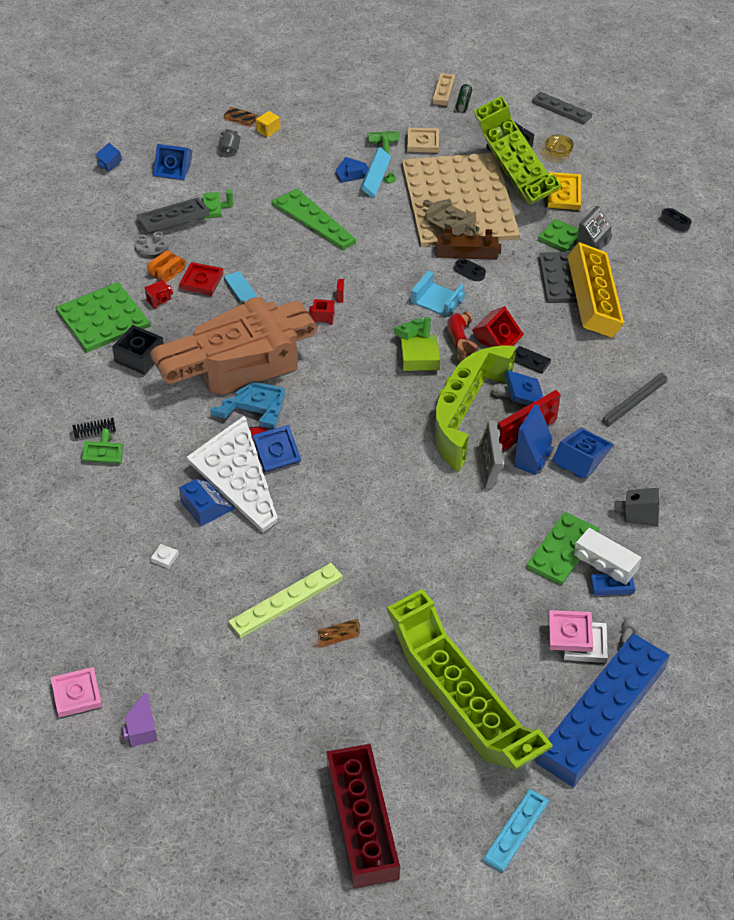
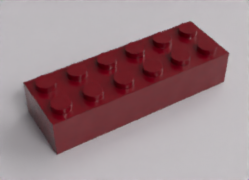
M371 743L326 751L327 769L353 888L400 880V863Z

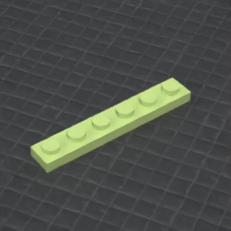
M329 563L229 620V626L241 639L342 581L343 575L332 563Z

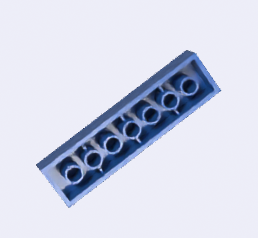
M632 633L550 735L548 740L553 746L550 750L537 757L536 764L574 788L664 672L670 655Z

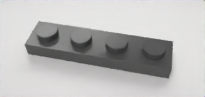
M539 92L532 99L533 104L583 125L592 118V113L585 109L578 108L543 92Z

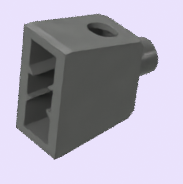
M659 488L628 490L626 501L614 502V512L626 513V522L659 527Z

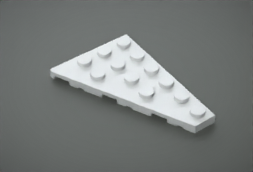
M244 416L186 457L187 462L262 533L278 522L247 419Z

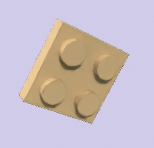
M408 128L407 152L439 153V128Z

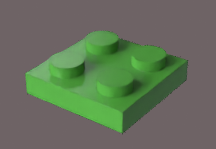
M554 219L538 236V241L562 252H568L577 243L579 229Z

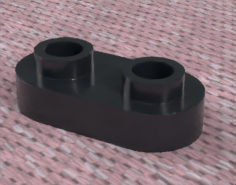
M673 208L662 210L661 220L679 231L690 229L692 221L689 217Z
M465 258L455 262V271L473 281L485 279L486 270L482 266Z

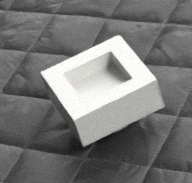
M160 544L152 555L151 562L169 569L179 555L178 550Z

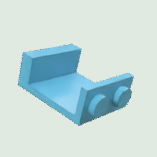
M429 270L411 290V303L445 317H448L451 312L453 313L456 310L457 304L463 302L465 298L463 284L456 291L434 283V272Z

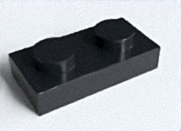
M519 346L515 351L514 362L543 374L550 365L551 359Z

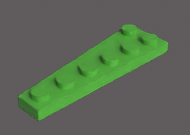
M298 188L271 201L272 206L285 214L291 215L294 220L302 222L305 227L316 231V234L324 237L340 249L344 250L356 244V239Z

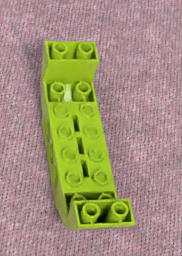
M502 95L473 110L493 156L519 196L528 205H532L561 189L562 185L555 174H548L512 120L509 106Z

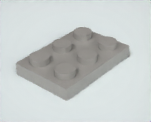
M488 420L479 443L485 489H493L495 482L499 480L500 470L504 468V458L501 457L502 444L499 443L500 430L497 429L496 421Z

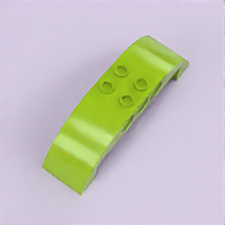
M495 346L472 353L458 364L451 377H447L445 388H441L436 407L435 443L442 458L456 471L460 472L467 459L469 434L458 431V428L486 377L507 384L504 374L508 370L513 372L516 351L514 346Z

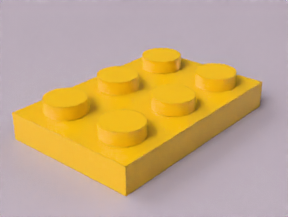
M549 172V175L555 174L562 187L559 191L548 196V208L581 210V174Z

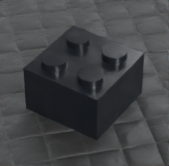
M132 325L112 346L115 363L145 375L154 365L150 353L155 347L164 344L163 337Z

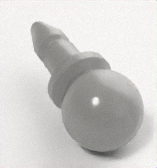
M629 617L623 622V644L632 633L636 634L639 629V622L635 618Z

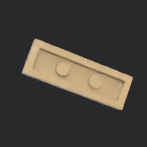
M440 73L432 104L448 106L455 82V75Z

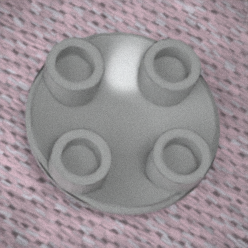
M157 231L154 234L137 236L135 248L141 254L156 255L168 248L169 241L163 236L162 232Z

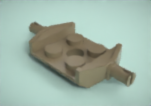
M428 199L424 200L423 205L428 207L425 212L427 221L444 230L445 227L452 228L451 233L457 236L468 230L474 233L479 232L480 228L475 225L476 212L469 215L452 206L451 199L435 203Z

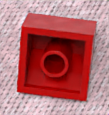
M506 306L492 310L472 329L479 342L487 347L513 346L524 335Z

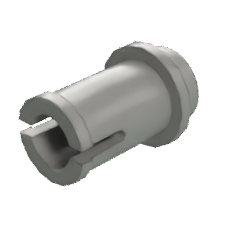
M501 383L499 385L495 384L493 395H496V398L500 396L511 399L508 387L502 386Z

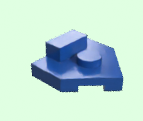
M345 157L336 168V175L340 183L363 179L367 173L368 166L364 162Z

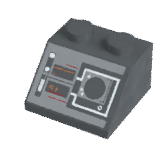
M596 205L579 223L577 243L580 242L602 250L604 244L608 243L612 238V226L599 206Z

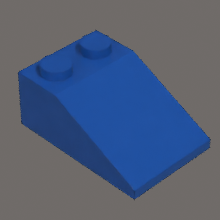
M536 404L519 428L514 466L536 475L539 469L542 470L544 468L546 457L551 456L554 448L551 446V433L539 405Z
M581 427L560 441L552 461L557 463L560 468L570 470L575 476L586 479L594 472L614 444Z

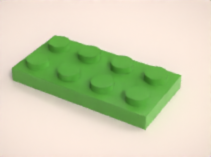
M564 512L526 565V569L562 586L580 560L574 556L576 542L588 528L598 533L600 528Z

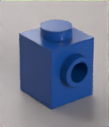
M111 143L105 145L95 154L97 165L108 172L122 161L120 151Z

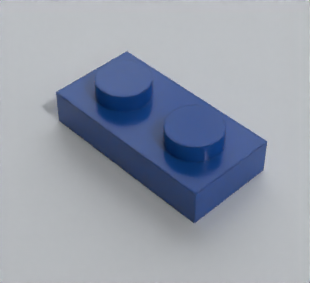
M591 574L590 580L593 596L634 594L635 592L633 577L625 585L607 574Z

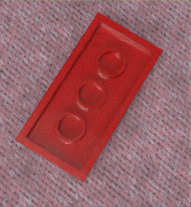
M557 390L498 422L497 429L500 430L499 443L502 444V450L509 449L514 443L518 442L519 428L535 404L539 405L546 424H553L557 420L561 397Z

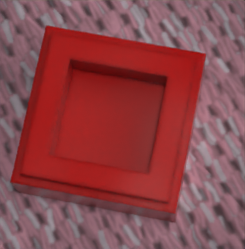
M344 279L337 280V303L344 302Z

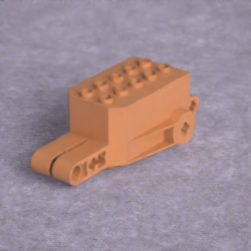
M253 297L244 304L197 326L193 335L155 347L151 351L150 356L166 383H175L200 374L210 392L224 395L241 389L252 381L259 383L296 370V341L313 336L317 331V325L300 301H293L277 307L274 301L267 303L261 297Z

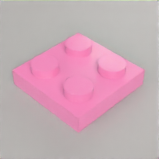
M549 610L550 650L593 651L591 612Z
M94 667L51 677L59 717L102 707Z

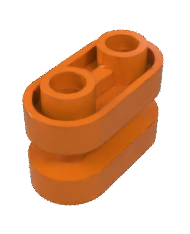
M167 250L148 263L147 272L151 276L157 277L158 280H163L167 283L185 269L186 261Z

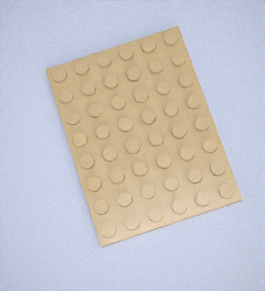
M493 153L402 160L421 247L437 246L438 234H445L444 229L426 220L425 212L428 207L423 205L426 199L434 203L451 199L452 206L469 215L476 212L475 225L480 228L479 232L474 233L468 230L459 235L485 236V230L492 229V236L498 237V241L520 239V233L501 169Z

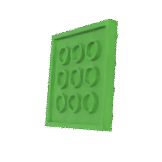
M119 282L56 306L57 313L87 353L119 340L132 325L142 329L151 327L150 321Z

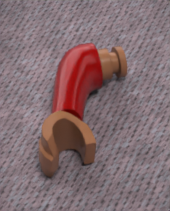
M468 311L463 312V314L455 313L447 321V329L457 348L456 358L459 363L466 358L467 353L472 354L478 351V346L474 342L468 341L465 336L464 330L466 325L473 321L472 315Z

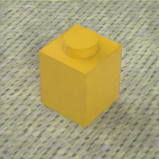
M270 111L256 119L257 132L266 137L281 129L280 117Z

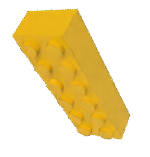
M578 242L568 255V261L583 328L613 338L624 325V320L608 254Z

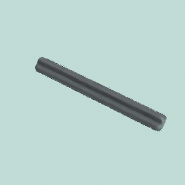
M663 373L657 375L603 416L602 422L606 426L613 424L665 384L667 376Z

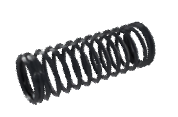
M113 417L110 420L107 418V422L104 419V423L102 419L100 422L97 420V424L94 420V425L92 421L90 424L87 422V426L84 422V428L82 423L80 426L77 424V428L75 424L72 425L75 439L80 438L79 432L81 437H83L82 433L86 437V431L87 435L90 436L89 429L92 436V431L96 435V429L97 433L100 434L99 427L102 434V430L106 427L109 430V425L111 432H116Z

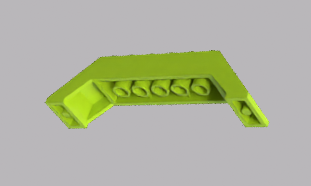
M423 588L387 607V612L409 666L484 761L516 770L552 748L553 745L539 728L533 730L521 725L446 634L435 609V603Z

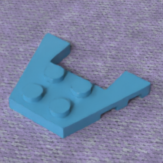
M252 381L235 392L236 396L231 399L226 398L222 401V405L217 408L214 406L210 409L211 416L224 419L228 417L234 408L257 412L263 415L259 420L260 427L276 429L285 398V388Z

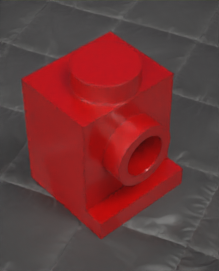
M163 280L144 287L146 300L153 309H156L157 305L171 300L170 296L173 295L171 286L167 285Z
M314 299L313 306H309V315L315 322H328L333 325L335 300Z

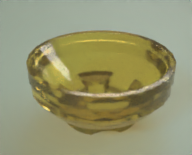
M552 135L545 141L546 151L554 157L562 158L573 151L574 142L567 136Z

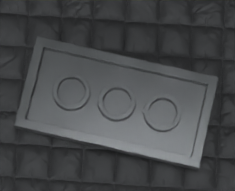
M194 198L140 213L136 216L137 221L147 233H154L159 229L172 228L174 225L186 224L194 219H203L205 216L210 215L207 206L199 198Z
M570 252L539 253L547 303L577 302L568 261Z

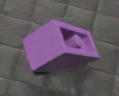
M148 693L141 696L126 715L127 726L122 727L125 740H130L131 747L157 741Z

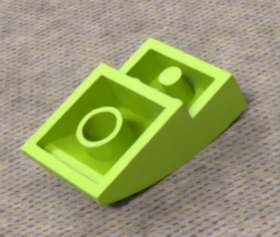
M429 335L428 338L415 336L409 340L400 337L403 371L440 370V354L436 335Z

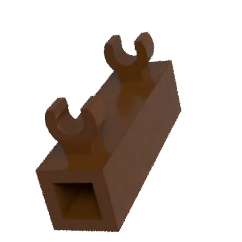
M445 227V234H438L437 257L497 260L498 254H501V244L498 243V237L492 236V229H486L485 236L452 235V228Z

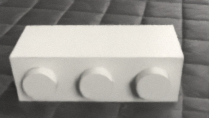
M588 528L576 542L574 556L625 585L638 571L642 558L591 528Z

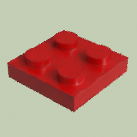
M191 262L179 283V287L182 290L212 296L224 274V270L220 267Z

